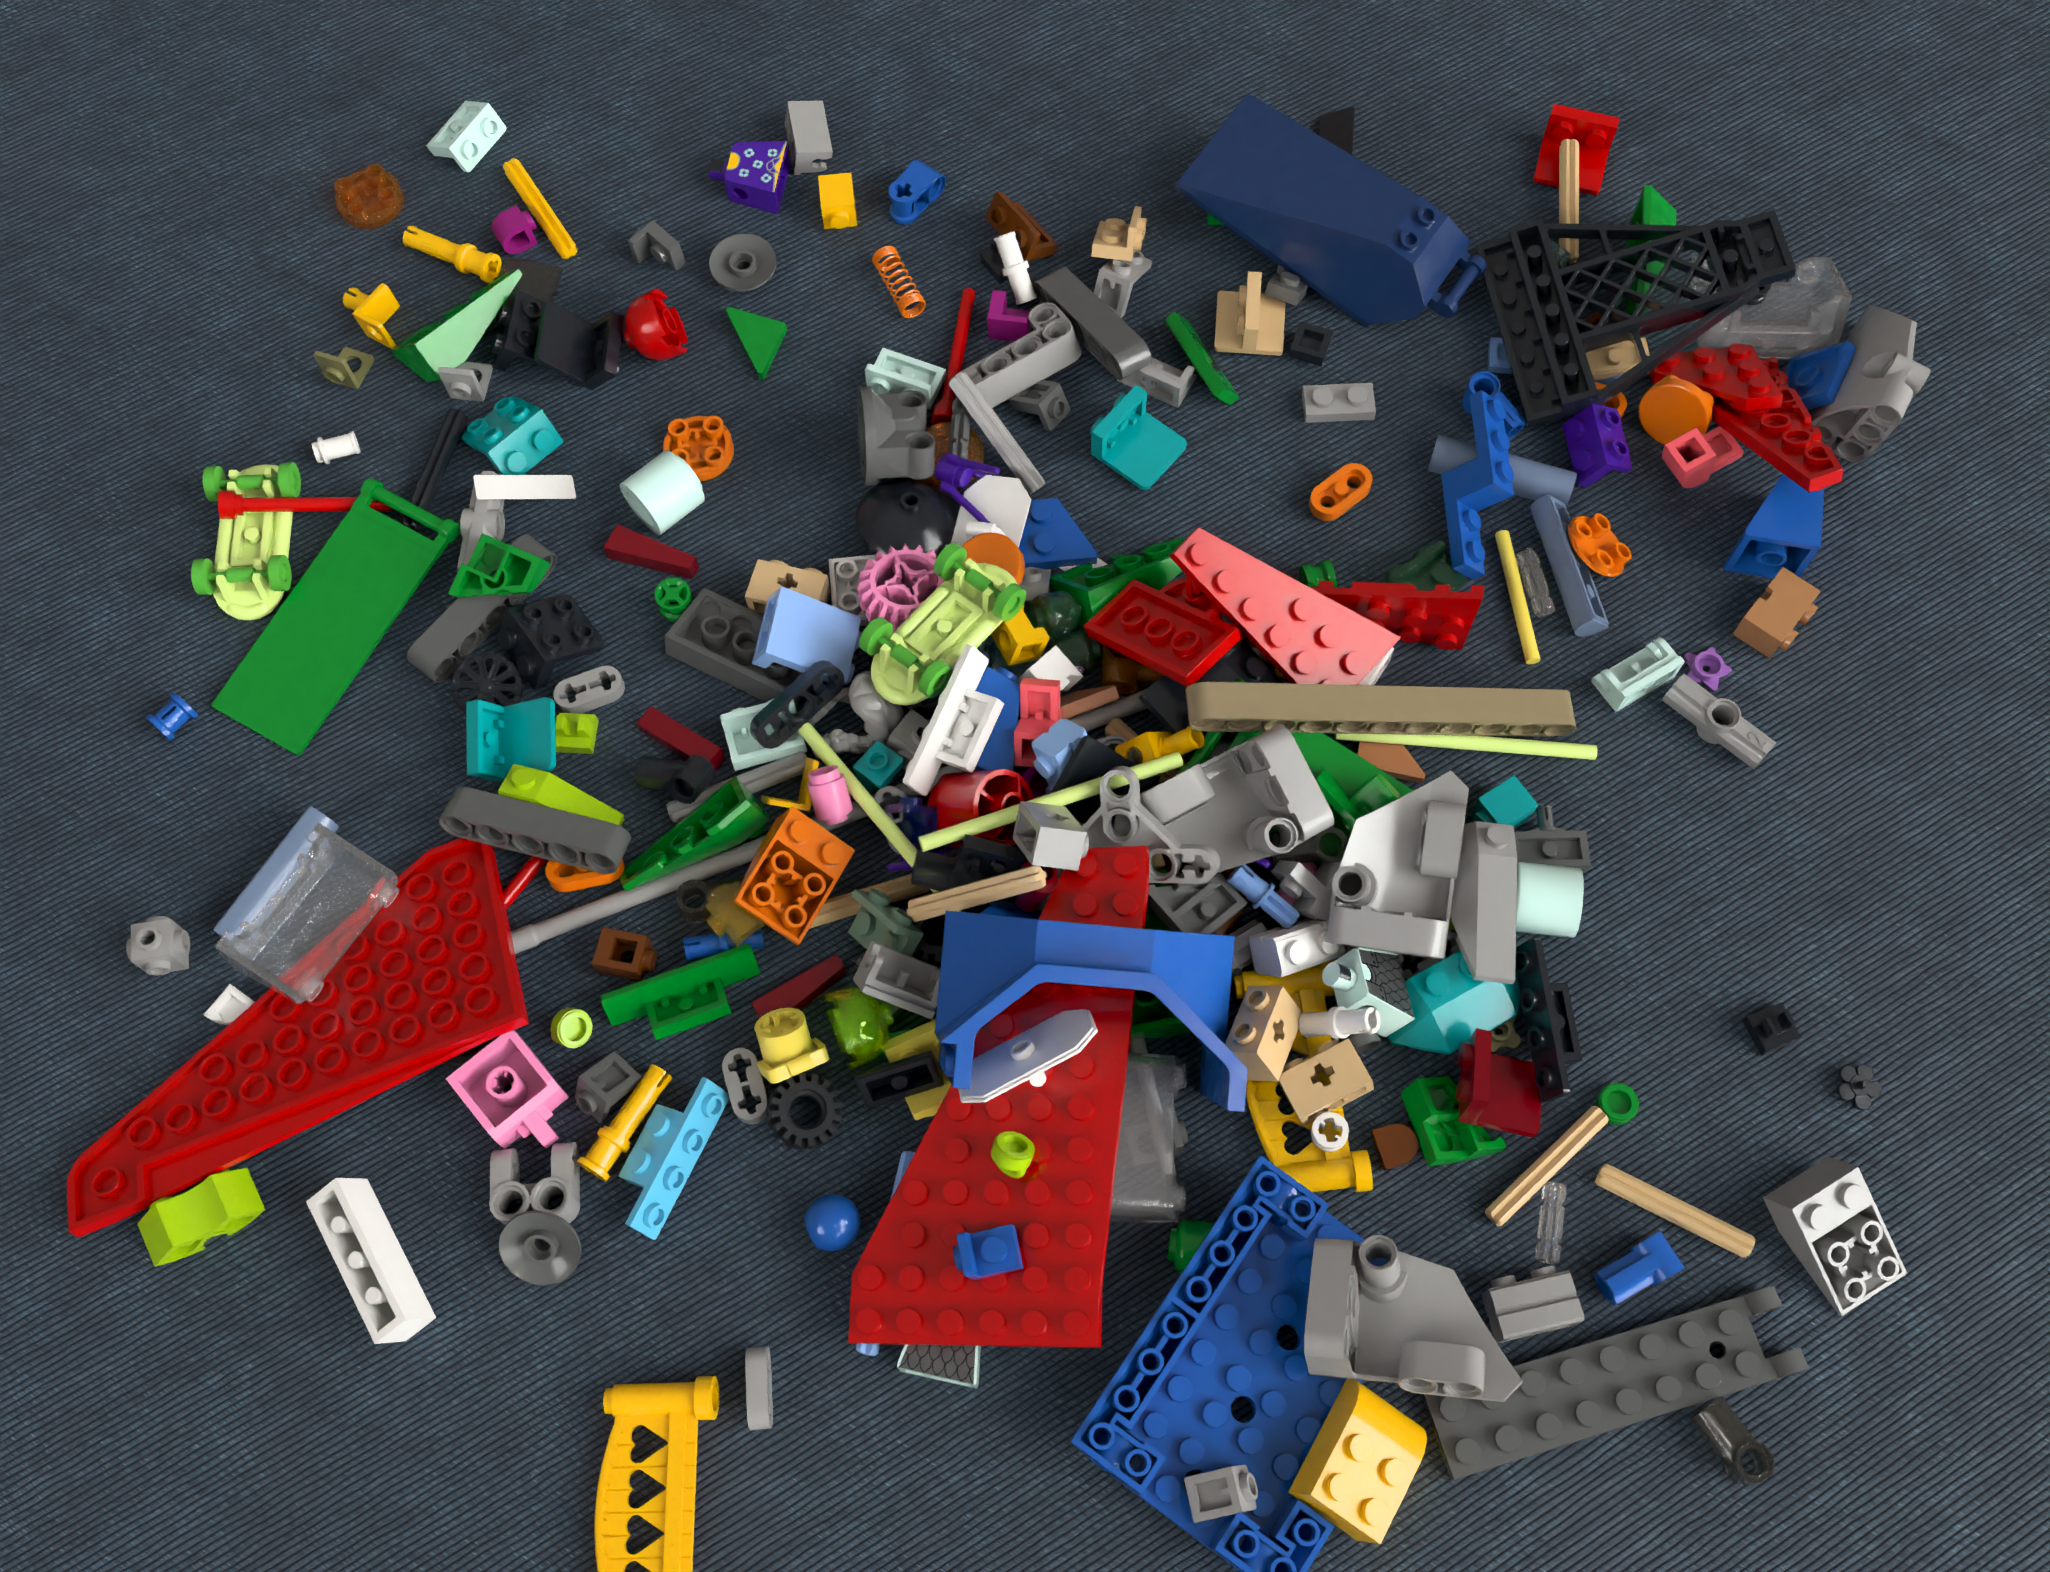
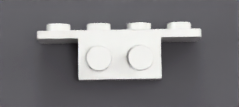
M965 645L961 656L957 658L954 671L945 690L939 696L938 705L929 724L923 731L921 742L914 757L907 765L903 783L920 795L926 796L942 763L973 773L1004 706V703L998 698L975 691L989 659L974 646Z

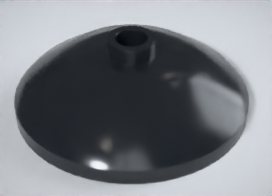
M892 479L874 486L862 497L856 511V529L864 545L874 554H877V551L887 555L890 545L896 551L902 550L906 543L909 550H915L919 545H921L923 553L934 550L937 559L940 552L952 541L960 507L949 493L941 490L936 484L921 479Z

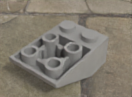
M1828 1156L1763 1197L1779 1233L1838 1315L1843 1316L1908 1274L1859 1167Z

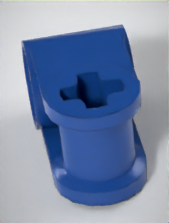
M917 159L913 160L906 170L889 186L888 194L892 201L890 206L891 219L898 224L904 225L916 221L920 214L939 198L946 184V176Z

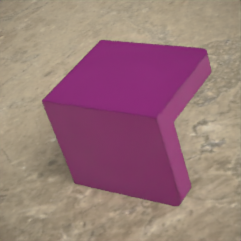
M992 291L987 317L988 339L1014 342L1031 333L1032 326L1028 318L1030 311L1007 308L1005 291Z

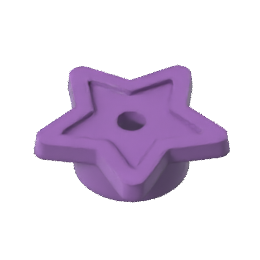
M1713 647L1698 655L1686 653L1684 656V660L1690 668L1687 676L1696 683L1704 684L1712 692L1718 689L1719 678L1732 672V669L1724 664L1722 657L1716 653ZM1703 667H1708L1709 671H1704Z

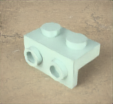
M882 348L875 364H867L864 370L867 386H871L877 394H898L908 390L918 391L926 396L927 409H931L946 379V369L886 348Z
M774 699L748 708H736L729 713L720 715L735 771L782 759L800 751L807 752L805 741L798 733V730L782 745L773 749L764 748L752 737L750 733L752 719ZM792 699L789 704L790 713H797L794 700ZM781 712L778 714L784 722L789 720ZM768 724L765 726L766 733L771 735L774 732L772 725Z

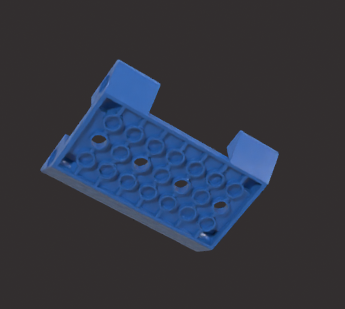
M1261 1155L1257 1158L1070 1442L1099 1468L1237 1571L1307 1572L1335 1526L1299 1499H1292V1495L1288 1491L1347 1379L1310 1375L1308 1372L1304 1354V1333L1314 1242L1316 1237L1355 1240V1242L1362 1243L1365 1239L1327 1213L1328 1203ZM1376 1258L1372 1260L1370 1264L1374 1266H1383L1387 1264L1389 1260L1385 1258ZM1283 1325L1292 1327L1297 1333V1344L1292 1350L1283 1349L1277 1342V1332ZM1356 1379V1380H1357L1358 1382H1360L1361 1384H1362V1382L1364 1381V1380H1358V1379ZM1239 1396L1247 1398L1252 1405L1251 1417L1245 1422L1235 1420L1231 1414V1404ZM1246 1464L1248 1472L1254 1476L1258 1488V1497L1255 1500L1256 1509L1194 1523L1188 1495L1184 1488L1185 1475L1194 1469L1206 1473Z

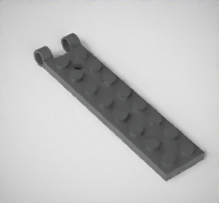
M1775 1286L1766 1287L1743 1296L1513 1366L1523 1380V1383L1505 1402L1423 1394L1422 1399L1451 1481L1809 1369L1801 1348L1765 1358L1749 1320V1317L1783 1306ZM1712 1342L1719 1343L1723 1347L1724 1354L1722 1358L1718 1359L1710 1354L1709 1346Z

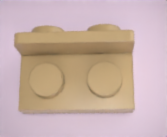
M1135 206L1130 224H1126L1124 220L1117 218L1100 221L1092 244L1091 257L1132 262L1135 250L1141 251L1142 241L1145 237L1147 218H1141L1142 207Z

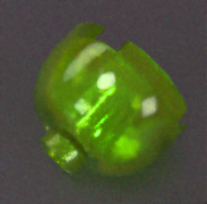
M853 986L823 994L824 1002L832 1001L834 1008L827 1010V1014L842 1053L847 1051L853 1058L846 1062L849 1069L853 1070L875 1060L884 1051L889 1040L887 1026L894 1024L887 1002L878 1003L875 997L862 993L858 987Z

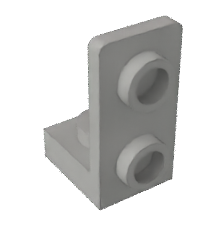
M1137 250L1134 252L1132 262L1111 259L1099 269L1093 293L1122 318L1127 309L1133 284L1151 268L1152 260L1145 258Z

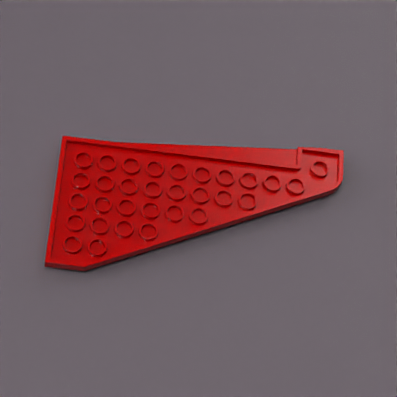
M458 838L428 850L86 1149L73 1164L67 1178L69 1233L79 1238L115 1224L150 1207L158 1199L170 1197L205 1180L212 1174H217L492 1038L528 1025L529 1021L494 846Z
M1148 847L1089 848L1087 855L1081 858L1078 871L1064 869L1056 888L1049 897L1038 920L1145 928L1149 892ZM1043 982L1034 986L981 1027L974 1041L973 1060L1062 1011L1090 1010L1098 1032L1080 1053L1044 1071L1046 1082L1040 1087L1031 1085L1030 1080H1027L987 1102L962 1103L958 1088L950 1086L852 1272L848 1343L1101 1348L1102 1286L1135 989ZM1006 1131L1021 1133L1033 1143L1035 1147L1031 1165L1027 1168L1023 1177H1009L992 1160L991 1148L995 1137L999 1133ZM1009 1224L1016 1227L1023 1269L978 1280L965 1277L963 1271H958L953 1255V1247L958 1245L957 1233L967 1232L972 1234Z

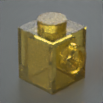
M735 881L730 886L724 883L709 894L707 898L710 902L705 905V908L710 916L705 921L719 938L726 934L734 945L738 947L763 927L765 923L733 902L740 888V885Z

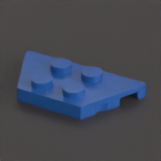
M1058 498L1031 500L1019 549L1024 555L1025 568L1047 569L1078 566L1086 563L1097 564V552Z

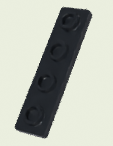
M965 834L956 858L929 851L923 852L921 849L917 850L911 883L943 891L1019 870L1028 859L1019 847ZM1052 892L1031 912L1023 911L1016 905V896L990 902L989 904L1040 916Z
M1532 938L1516 947L1515 971L1520 991V1005L1524 1012L1528 1033L1527 1042L1531 1049L1535 1070V1084L1538 1088L1540 1101L1551 1102L1570 1093L1566 1064H1575L1582 1061V1055L1568 984L1549 982L1542 941L1540 938Z

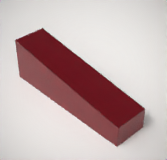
M618 524L603 547L609 559L690 579L694 578L699 569L696 557Z
M651 706L636 723L639 730L684 760L691 755L702 756L709 760L715 772L725 761L720 747Z
M835 954L756 999L751 1004L759 1019L768 1012L780 1008H795L801 1011L847 974L839 956Z

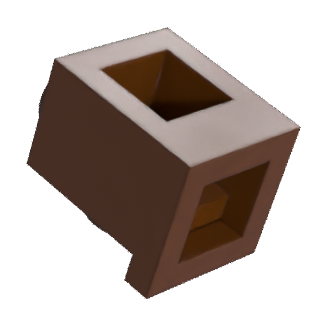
M602 927L592 965L601 976L607 977L611 975L642 981L646 972L652 973L654 971L657 961V950L652 949L653 944L646 935ZM629 955H634L632 964L624 962V959Z

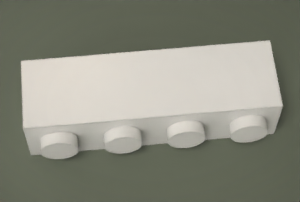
M335 1178L306 1201L374 1344L407 1341L436 1318L368 1179Z

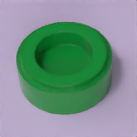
M1612 1083L1605 1086L1598 1093L1595 1106L1599 1107L1609 1119L1608 1124L1618 1126L1628 1123L1636 1116L1639 1110V1100L1634 1090L1622 1083Z

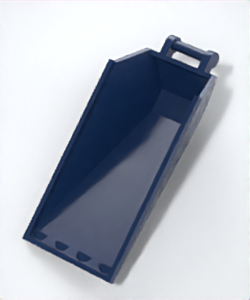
M1249 93L1243 97L1174 187V189L1287 271L1297 275L1301 281L1366 328L1369 324L1416 319L1426 305L1439 315L1451 318L1458 309L1459 300L1475 277L1481 276L1487 267L1486 261L1481 256L1471 255L1465 251L1471 241L1446 214L1418 194ZM1456 265L1463 272L1447 295L1442 296L1437 290Z

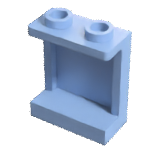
M781 586L767 599L752 664L766 669L775 662L804 673L814 663L825 660L831 662L842 671L844 685H847L851 681L855 670V665L851 662L853 653L859 647V639L862 634L859 631L861 617ZM826 673L822 675L821 679L829 683L828 675Z

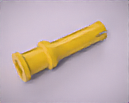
M408 226V231H404L403 244L405 246L452 263L461 273H473L480 276V279L486 283L496 280L500 273L502 262L498 254L492 252L486 254L478 251L475 245L469 243L462 245L453 243L418 229L415 226Z
M651 1064L649 1070L610 1125H604L603 1128L598 1130V1139L586 1156H580L576 1162L595 1177L607 1182L610 1177L608 1174L609 1170L621 1153L628 1152L630 1149L629 1145L631 1144L629 1141L630 1137L662 1091L671 1082L672 1077L666 1074V1071L660 1067Z

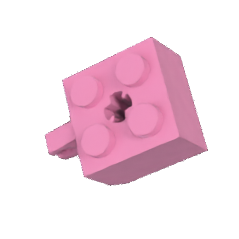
M515 1030L497 1037L446 1078L488 1134L504 1149L519 1137L526 1138L531 1133L546 1149L559 1139L546 1121L553 1116L552 1111L567 1100L569 1096ZM511 1083V1090L506 1092L505 1087Z

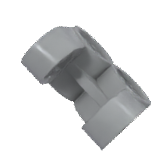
M576 1142L553 1144L551 1150V1177L544 1178L538 1183L520 1184V1164L516 1149L494 1150L490 1157L489 1201L490 1211L494 1217L504 1226L516 1215L535 1210L553 1213L568 1223L575 1220L581 1205L580 1165L576 1162L579 1158V1151ZM563 1194L564 1198L561 1205L556 1209L548 1210L547 1206L550 1199L555 1195ZM519 1198L523 1199L522 1206L516 1213L507 1214L508 1206L512 1201Z

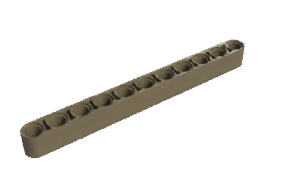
M1200 682L1188 686L1185 690L1189 727L1195 731L1264 732L1267 729L1282 724L1291 733L1556 737L1572 733L1577 729L1570 692L1559 689Z

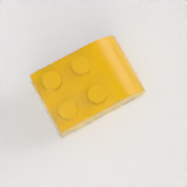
M1347 1378L1288 1493L1356 1541L1381 1544L1424 1456L1427 1443L1426 1431L1356 1379Z

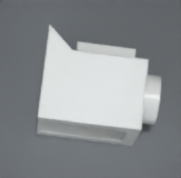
M1055 645L1015 682L1020 685L1023 678L1060 680V691H1068L1084 676Z

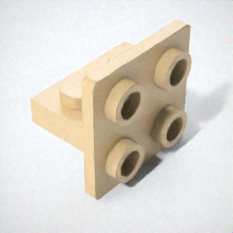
M1248 271L1246 285H1240L1239 292H1218L1214 350L1216 352L1276 356L1283 354L1285 302L1261 293L1262 272Z

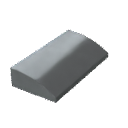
M706 588L702 589L664 636L667 655L765 702L776 698L803 674L775 662L766 669L752 664L763 615ZM797 696L793 699L795 707L798 706L804 696Z

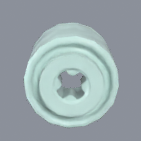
M668 450L663 451L619 485L621 492L633 511L657 535H661L705 501L702 484L697 475L681 457Z
M1517 862L1516 932L1568 938L1576 937L1583 907L1584 879L1582 869Z

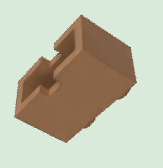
M1782 567L1765 589L1763 595L1758 598L1733 632V635L1770 659L1779 647L1784 651L1787 650L1799 634L1793 629L1798 622L1804 626L1818 609L1812 603L1821 591Z

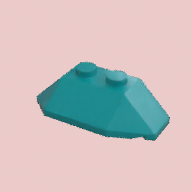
M1459 950L1405 982L1414 1020L1387 1036V1039L1393 1046H1407L1418 1050L1448 1055L1460 1049L1462 1042H1468L1476 1028L1491 1031L1517 1016L1520 991L1516 971L1513 984L1473 980L1464 957Z

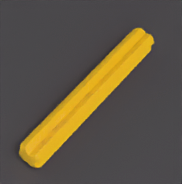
M512 158L509 162H505L503 169L506 176L561 258L569 259L571 256H575L577 254L576 244L520 161Z

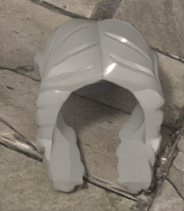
M865 671L855 677L850 687L842 688L839 694L808 721L814 726L837 702L851 704L853 711L864 721V730L868 735L858 736L853 733L843 732L842 729H834L831 733H826L821 737L835 753L843 751L851 752L852 754H865L877 740L882 744H886L890 734L903 719L904 712L901 705L885 700L876 691L871 679V671ZM812 749L813 753L815 754V757L819 758V756Z

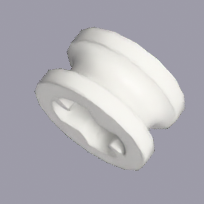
M1322 1113L1313 1122L1311 1130L1313 1143L1317 1148L1326 1152H1334L1341 1149L1348 1138V1123L1338 1113ZM1331 1122L1335 1130H1341V1137L1336 1135L1334 1142H1328L1325 1134H1319L1318 1128L1324 1129L1325 1124Z

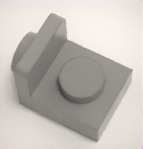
M1246 1464L1184 1478L1194 1523L1256 1509L1255 1500L1258 1497V1488L1252 1473L1248 1472Z

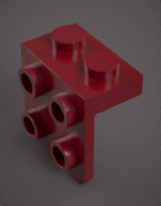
M1476 1028L1468 1042H1462L1458 1053V1065L1461 1066L1460 1079L1456 1089V1100L1459 1101L1458 1121L1527 1137L1536 1136L1540 1131L1541 1101L1535 1084L1533 1062L1491 1053L1492 1031Z

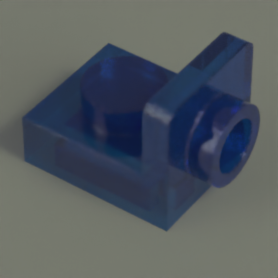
M900 797L899 804L885 805V812L903 814L900 830L914 847L919 850L921 847L918 837L937 831V807L922 806V798ZM936 848L928 851L935 853Z

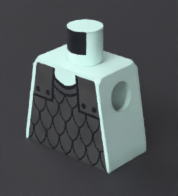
M1357 947L1336 961L1329 963L1324 968L1322 974L1323 982L1327 986L1334 988L1338 1006H1343L1347 1010L1374 1007L1378 1011L1381 1021L1377 1034L1387 1037L1414 1020L1398 954Z
M905 1345L898 1360L897 1368L900 1372L978 1389L981 1346Z

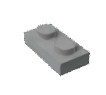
M1373 383L1303 386L1302 401L1305 423L1375 419L1376 407Z

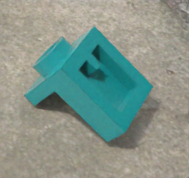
M877 740L852 768L859 782L872 795L886 787L905 765V762L901 756Z

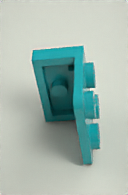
M1135 385L1128 394L1123 393L1118 397L1112 411L1105 418L1102 416L1093 424L1090 431L1091 455L1141 490H1148L1186 450L1187 441L1146 412L1147 392Z
M516 396L505 397L499 400L494 405L492 412L484 418L473 421L467 427V432L462 435V439L467 445L487 456L500 475H524L564 442L542 409Z
M542 697L504 707L479 699L466 702L467 775L495 782H503L513 764L546 772L552 771L555 768V702L553 699Z

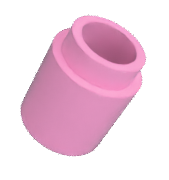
M835 765L811 771L808 774L810 782L807 783L816 819L825 821L826 825H834L848 819L847 814L853 811V805L844 774L839 773L838 766Z

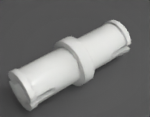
M1015 231L994 238V241L997 244L1005 267L1002 269L1003 275L1008 276L1016 299V305L1037 298V295L1034 292L1027 268H1029L1028 261L1023 260Z
M1337 1006L1325 1012L1302 1013L1299 1018V1030L1305 1038L1332 1036L1334 1039H1344L1350 1034L1377 1033L1381 1020L1378 1011L1374 1007L1347 1010L1343 1006Z

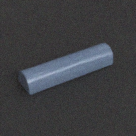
M1438 434L1427 471L1442 474L1477 458L1476 445ZM1508 454L1509 463L1514 473L1512 481L1514 495L1536 501L1548 494L1567 506L1576 481L1577 472Z
M1546 494L1534 501L1530 506V510L1575 635L1580 637L1599 633L1609 628V623L1589 568L1577 555L1570 542L1568 527L1571 519L1566 505L1551 495Z
M312 806L308 807L216 924L214 931L225 941L244 951L339 826Z

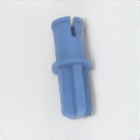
M1246 864L1237 866L1230 874L1227 882L1245 895L1253 903L1252 907L1254 909L1261 907L1286 929L1290 928L1297 921L1300 915L1299 912L1273 891L1275 885L1273 883L1268 884Z

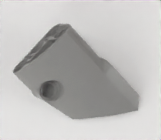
M1868 305L1856 322L1847 340L1856 347V351L1835 401L1831 404L1816 407L1811 416L1812 426H1818L1822 433L1821 441L1824 445L1830 446L1835 455L1850 462L1858 463L1865 461L1900 424L1912 398L1917 395L1926 382L1931 369L1913 360L1917 322L1873 305Z
M1282 724L1267 729L1203 764L1198 763L1140 793V803L1182 844H1204L1216 850L1220 858V868L1217 873L1266 857L1289 852L1298 844L1334 825L1333 813L1291 732ZM1115 814L1113 829L1120 834H1128L1131 831V821L1123 814ZM1271 827L1275 828L1280 834L1281 839L1278 847L1274 846L1269 840ZM1198 855L1193 862H1185L1190 865H1196L1203 870L1210 866V863L1203 862L1202 855Z
M1451 770L1407 795L1356 819L1340 867L1332 879V896L1325 942L1419 957L1445 959L1454 881L1458 876L1469 788ZM1349 874L1358 875L1362 880L1361 890L1353 896H1347L1341 890V882Z
M1372 1235L1362 1243L1346 1239L1315 1238L1304 1333V1354L1310 1375L1398 1383L1402 1389L1412 1393L1505 1402L1523 1383V1380L1510 1364L1481 1319L1453 1269L1397 1251V1246L1393 1240L1383 1235ZM1376 1258H1385L1389 1260V1262L1383 1266H1374L1370 1264L1371 1261Z

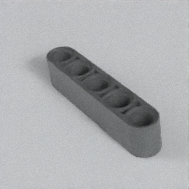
M1062 266L1034 281V292L1040 304L1049 302L1057 305L1071 321L1077 340L1118 380H1122L1151 364V353L1145 341L1068 268Z
M524 534L511 545L551 564L545 576L537 585L538 587L554 570L557 563V555L529 534ZM533 591L528 594L458 598L412 644L407 653L408 662L434 682L441 683L445 681L502 624L507 608L520 605Z
M458 787L454 791L439 818L440 826L453 836L603 874H613L617 871L631 842L630 833L617 824L469 787Z

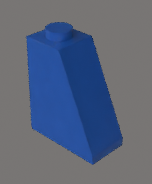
M1000 666L997 667L996 671L987 667L975 690L996 697L1004 703L975 767L979 771L1000 769L1013 771L1015 752L1014 730L1018 722L1020 685L1015 682L1017 680L1016 675Z

